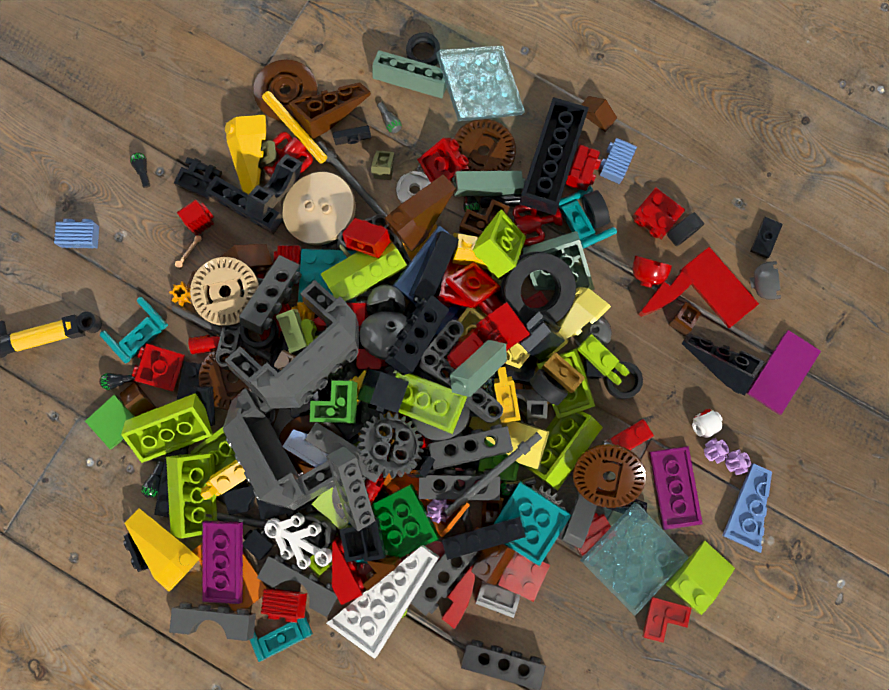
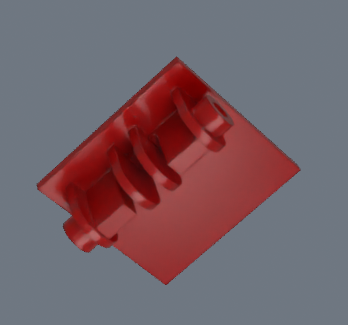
M508 302L475 324L486 340L505 343L506 352L530 335Z

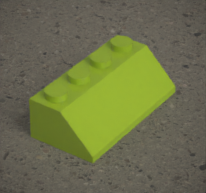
M391 241L379 258L358 251L322 272L321 276L336 299L341 297L348 303L406 269L407 264Z
M196 393L126 420L121 433L141 463L211 437L213 434L206 409Z
M583 411L559 419L556 415L546 429L550 432L539 468L535 469L523 464L521 465L558 491L574 469L578 458L589 448L603 427L591 415Z
M214 453L168 456L166 461L170 533L174 537L181 539L203 535V522L217 521L216 495L214 494L207 500H204L200 495L201 488L206 486L210 476L215 474ZM206 514H211L212 518L206 517Z

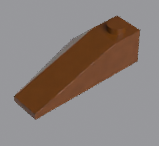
M359 82L341 86L337 91L333 92L324 90L321 91V94L311 96V94L303 95L289 102V106L299 125L314 139L328 132L367 99L371 92Z
M442 175L385 217L386 225L411 252L427 239L438 217L455 192V186Z

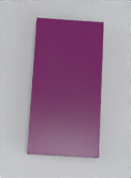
M787 330L746 394L778 415H782L821 351Z
M689 446L649 452L662 529L702 525Z
M203 522L202 602L232 604L243 602V522Z

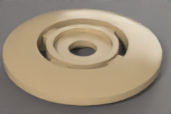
M219 257L206 262L195 273L190 289L191 300L198 314L208 322L223 326L240 323L239 316L259 287V283L251 268L242 261L230 257ZM239 278L243 284L244 297H241L242 290L238 282ZM207 286H210L209 295L211 300L213 301L212 304L209 302L207 297ZM222 286L230 287L231 294L228 297L220 295L219 290Z

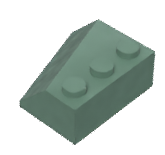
M577 231L522 248L523 254L538 251L560 258L570 267L575 278L576 288L585 287L595 290ZM537 270L530 273L535 290H555V282L549 272Z

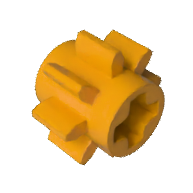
M181 281L180 285L173 284V290L169 291L174 296L172 301L174 303L178 302L180 306H183L186 302L191 304L190 291L186 290V284Z
M298 302L297 306L291 307V310H298L301 320L306 318L314 319L315 313L304 302Z

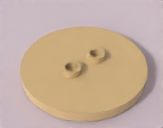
M328 172L309 174L298 180L285 197L283 204L285 226L296 239L305 244L324 245L338 239L340 231L347 228L353 221L356 209L354 194L349 185L335 174Z

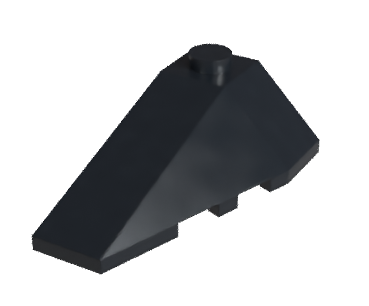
M690 333L682 342V345L721 382L735 393L744 396L764 364L763 360L747 352L740 351V353L730 351L729 346L723 345V347H718L711 340Z

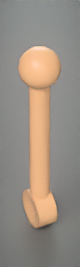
M200 235L195 236L194 242L180 261L175 262L177 268L183 267L184 260L196 244L201 242L202 237Z

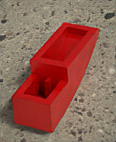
M681 272L671 285H668L666 282L662 283L638 315L642 317L664 308L687 290L694 280Z
M473 564L448 594V598L453 602L442 615V620L454 629L461 620L472 595L475 574L471 572L474 567Z

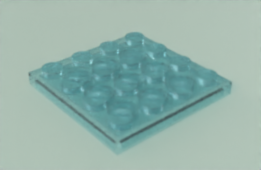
M503 46L446 49L437 52L436 55L458 122L517 116L525 112Z
M634 502L580 561L635 616L689 557L644 509Z

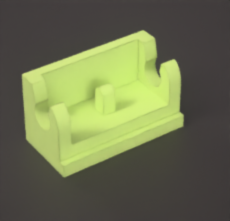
M292 309L277 315L276 318L279 321L288 345L289 353L306 348L307 344L301 329L302 320L298 310Z

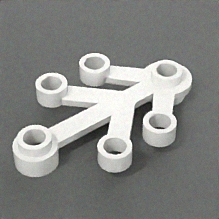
M296 513L290 519L284 521L276 518L267 521L265 533L268 537L276 539L283 559L288 560L295 555L298 567L306 569L311 564V560L303 554L301 550L303 548L315 555V561L319 566H326L332 561V551L330 549H320L302 539L310 535L316 536L321 532L319 523L313 522L307 528L290 532L286 528L291 526L299 527L304 523L305 519L301 513ZM284 538L289 541L290 546L286 545Z

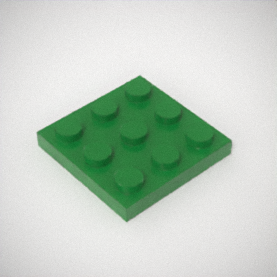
M413 484L371 505L374 517H378L380 521L386 555L401 558L417 550L422 545L425 546L440 538L430 517L427 516L428 513L419 499Z

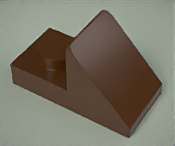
M386 555L383 559L367 561L372 570L366 575L367 580L363 583L366 590H370L395 570L402 561L401 558Z

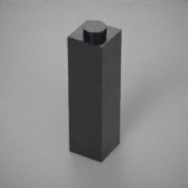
M444 231L435 234L409 293V296L413 297L414 302L417 303L422 297L435 295L459 239Z

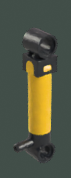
M87 311L80 313L78 316L73 314L62 317L60 321L7 334L5 321L1 320L0 358L10 353L66 338L75 339L86 336L85 331L96 333L102 327V320L97 315ZM92 319V324L87 327V321Z

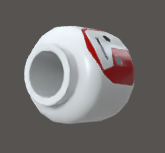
M706 409L693 418L692 428L698 436L709 438L722 429V417L718 412Z

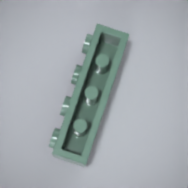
M378 50L373 62V79L438 98H443L448 85L449 70Z

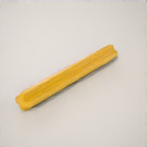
M266 91L262 95L263 100L319 163L325 162L328 158L327 155L270 91Z

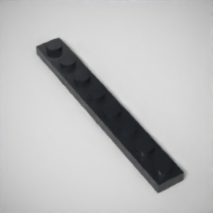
M184 361L177 400L192 395L193 387L200 386L199 371L202 364ZM189 445L166 454L154 515L170 517L166 457L188 454Z

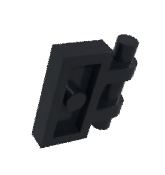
M187 157L185 164L190 165L189 169L181 167L174 184L209 200L210 196L207 194L206 189L212 182L211 178L213 176L220 178L222 171L216 169L211 164L208 166L201 163V160L197 158ZM197 170H202V171H204L205 173H204V175L202 176V175L196 173V171H197Z

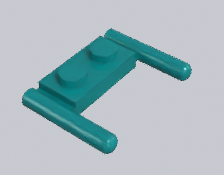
M588 186L587 191L579 190L561 198L558 206L571 231L578 232L583 249L617 233V229L612 227L597 235L595 234L594 228L578 202V199L582 198L583 195L593 192L591 186Z
M139 297L137 303L147 312L149 317H146L119 342V345L105 330L100 332V337L125 364L139 353L141 347L145 348L146 344H149L162 332L161 330L168 326L164 319L143 297Z
M305 616L304 618L297 619V622H290L259 639L254 630V636L250 639V643L258 662H261L313 635Z

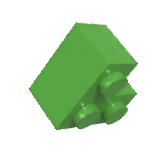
M332 381L331 401H311L310 422L356 423L357 382Z

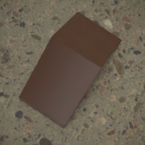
M588 96L581 104L589 107L586 118L605 133L617 119L606 99Z
M685 302L668 325L685 336L693 329L701 312L688 302Z
M133 382L120 393L124 406L135 416L156 409V406L136 382Z
M500 498V500H482L481 528L494 524L502 511L503 498Z

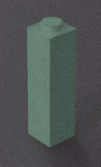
M456 171L452 179L453 185L456 188L454 197L521 194L526 182L522 171Z
M487 340L450 375L452 393L471 397L507 361L506 344Z

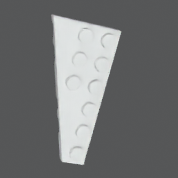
M422 545L403 560L395 570L370 590L365 591L362 596L355 599L326 624L375 659L440 556Z

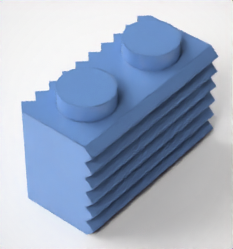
M616 138L614 143L610 142L606 153H609L608 158H603L599 167L602 170L600 176L620 184L637 146Z
M63 219V222H56L54 243L59 247L98 248L99 226L93 220L82 219V222H75L73 219Z

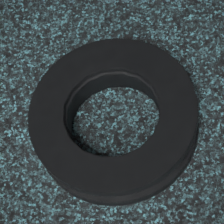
M538 251L519 256L516 267L503 275L500 285L503 304L508 302L521 322L523 321L526 324L538 312H541L555 322L559 321L571 308L576 294L575 278L570 267L560 258ZM537 270H545L554 279V294L546 305L539 308H530L523 302L521 297L522 283L530 273Z

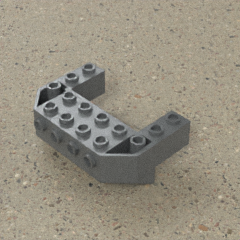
M316 281L312 282L300 294L304 304L326 323L327 329L279 373L268 363L261 367L241 347L225 360L230 370L271 409L299 408L303 404H307L318 390H322L333 376H337L348 362H352L359 353V325L356 314L341 297L336 299Z
M244 389L231 401L223 431L227 436V443L236 454L237 462L242 465L245 471L246 479L254 488L253 492L256 498L269 504L295 510L336 486L328 461L301 477L298 475L266 416V413L275 408L271 409L253 391L250 392Z

